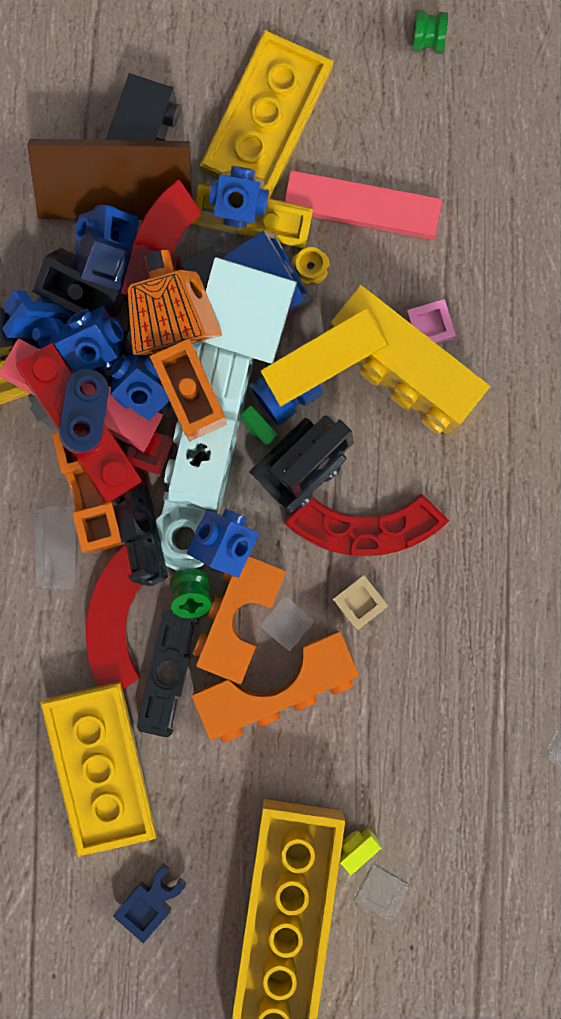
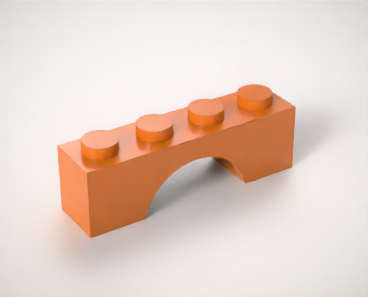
M336 630L302 645V661L298 673L289 684L277 691L257 693L247 690L238 683L225 678L195 691L191 697L209 740L212 741L220 737L221 742L225 743L244 734L242 730L244 726L257 722L258 726L261 727L281 718L279 711L290 706H294L295 711L315 704L317 702L315 696L327 690H330L332 695L346 691L354 686L352 680L360 676L341 631Z

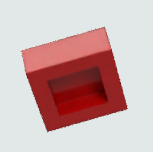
M154 432L144 452L130 445L126 457L133 467L163 477L174 446V438Z

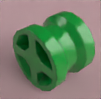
M416 10L412 34V51L420 52L423 48H431L434 53H443L448 26L447 12L428 15L424 10Z
M183 569L174 573L170 578V591L173 595L171 597V609L178 617L197 618L210 610L211 597L208 593L210 584L206 573L198 569Z

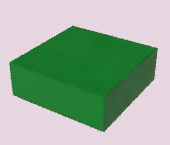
M252 406L248 407L241 414V423L265 448H269L278 440V433Z

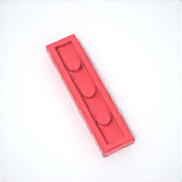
M292 170L290 171L285 202L313 207V218L434 240L436 237L442 199Z
M18 338L0 369V377L33 394L17 370L16 363L40 349ZM66 364L67 367L69 368V370L71 371V373L74 374V372H73V370L70 368V366H69L68 364ZM89 383L80 386L86 396H91L96 392L94 386ZM109 386L104 420L105 425L112 436L144 452L163 414L158 412L148 421L131 408L121 406L110 394L111 387Z

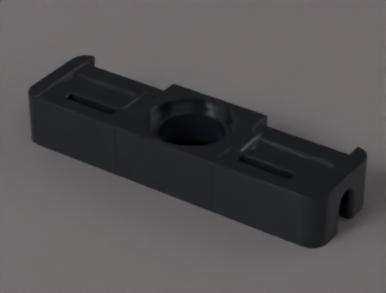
M136 467L134 469L142 482L116 499L117 505L114 506L121 543L126 544L132 573L128 577L134 583L152 587L167 579L168 573L146 475L142 469Z
M167 610L163 613L137 723V728L140 732L161 737H170L174 730L168 728H172L178 699L175 697H181L191 658L185 654H189L195 628L192 623H198V617H178L172 610ZM169 661L178 666L179 678L175 683L165 684L160 681L157 669L161 663Z

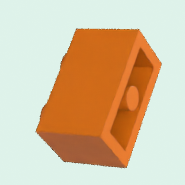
M190 338L150 356L189 442L228 425Z

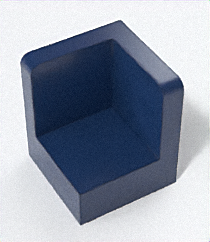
M87 226L74 262L81 279L119 291L127 272L132 250L131 248L100 238L96 228Z

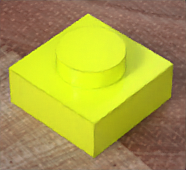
M368 827L361 833L355 830L342 841L340 864L351 876L382 849L379 840Z

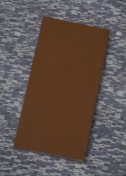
M29 139L27 144L38 219H78V215L94 210V207L97 205H109L120 211L138 216V220H143V217L156 198L177 179H180L192 197L190 141Z

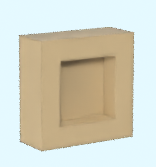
M365 575L359 577L332 598L357 631L388 607L387 603Z

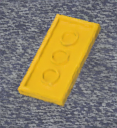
M264 29L200 163V170L219 178L221 173L225 171L231 172V166L254 169L255 176L265 178L263 189L269 190L268 198H271L331 73L334 61Z
M121 681L42 699L40 704L77 857L156 839V827Z

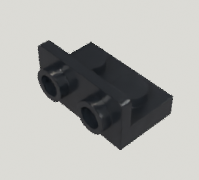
M323 416L270 468L271 473L298 499L354 444L352 430L341 419L335 423L330 417Z

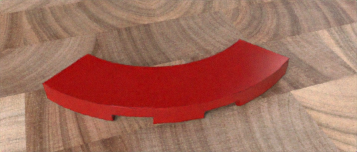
M180 179L175 180L150 206L139 226L131 250L133 245H146L158 250H169L173 254L185 230L195 219L202 215V212Z
M421 493L403 508L375 517H355L340 513L325 506L312 496L305 506L296 509L283 524L304 540L320 548L350 556H379L415 546L438 532L449 520Z
M126 544L113 556L98 579L91 596L86 620L87 654L97 686L121 681L123 689L141 677L130 655L126 628L130 607L138 591L143 586L132 582L128 577L132 573Z

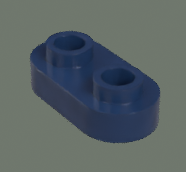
M82 369L75 372L69 378L65 391L59 438L67 450L76 454H85L94 450L98 446L103 433L109 386L104 376L92 369ZM89 383L94 386L96 392L91 396H86L80 391V386ZM77 424H84L88 427L89 434L85 437H79L74 433L73 427Z

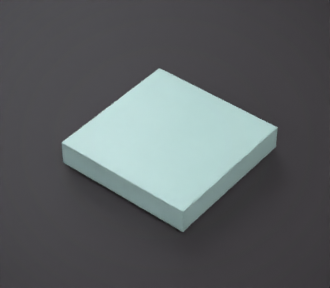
M215 257L206 294L221 328L222 336L201 342L272 364L297 282Z

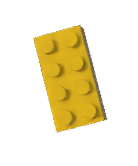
M360 285L331 321L329 330L362 310L369 308L389 344L356 363L362 368L359 371L360 374L371 384L378 386L381 383L392 392L390 395L391 399L403 409L409 410L412 407L422 415L421 422L432 432L438 435L443 432L448 436L462 424L491 386Z

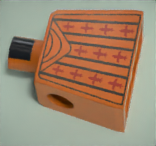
M169 250L146 254L145 260L150 279L131 284L128 287L133 354H156L189 338L191 343L194 344L222 336L221 328L197 272L174 271Z

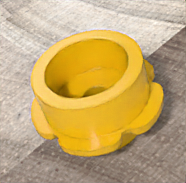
M305 247L292 259V265L303 284L308 285L311 282L318 284L324 281L328 275L329 258L318 248ZM313 263L314 268L308 269L307 264Z

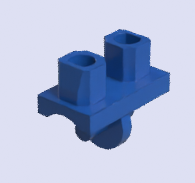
M15 290L3 304L10 318L2 329L7 338L37 340L39 347L42 349L51 343L54 345L64 324L76 313L41 296L35 302H32L27 291Z

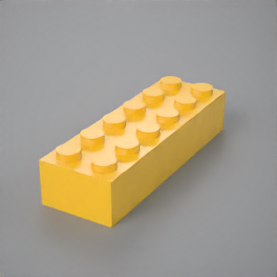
M269 799L263 800L231 1019H317L345 827V817L342 810Z

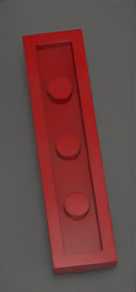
M51 343L17 362L16 368L59 432L66 386L73 374ZM80 387V391H81L84 395H86V394L84 393V391L82 390V388ZM105 423L101 440L94 450L85 454L72 452L106 505L142 482ZM77 424L73 427L74 433L79 437H85L89 434V429L84 424Z

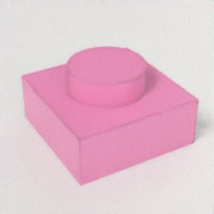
M445 299L406 311L407 321L436 344L454 340L456 337Z

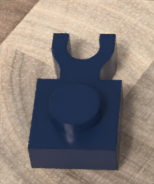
M165 863L157 870L152 886L149 888L141 881L113 915L119 923L143 944L170 913L172 907L165 901L178 896L186 887V882L182 878L173 887H167L163 884L162 878L169 871V867Z

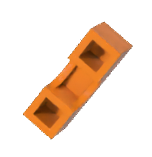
M59 433L52 434L61 473L67 478L75 505V512L72 513L82 553L91 554L124 545L125 543H121L114 506L117 505L116 499L107 505L104 503L72 452L67 450L61 443Z
M249 556L239 578L227 573L224 574L223 581L228 582L229 585L224 597L216 595L211 606L208 618L213 619L214 622L209 635L201 632L193 652V655L199 657L196 667L238 684L242 683L257 644L247 641L237 634L234 628L235 613L242 605L247 603H258L271 609L286 573L285 570Z

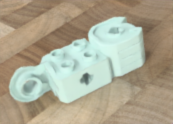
M197 342L192 345L228 425L189 442L179 420L177 421L173 443H176L178 448L176 460L169 459L164 483H168V486H170L169 492H164L163 500L165 502L162 515L156 520L165 564L176 571L196 569L204 564L186 554L188 549H179L175 544L174 537L176 532L184 527L191 528L195 533L206 509L218 514L220 513L254 362L252 357L204 342ZM202 453H205L208 461H202L200 466L196 465L194 458H200Z

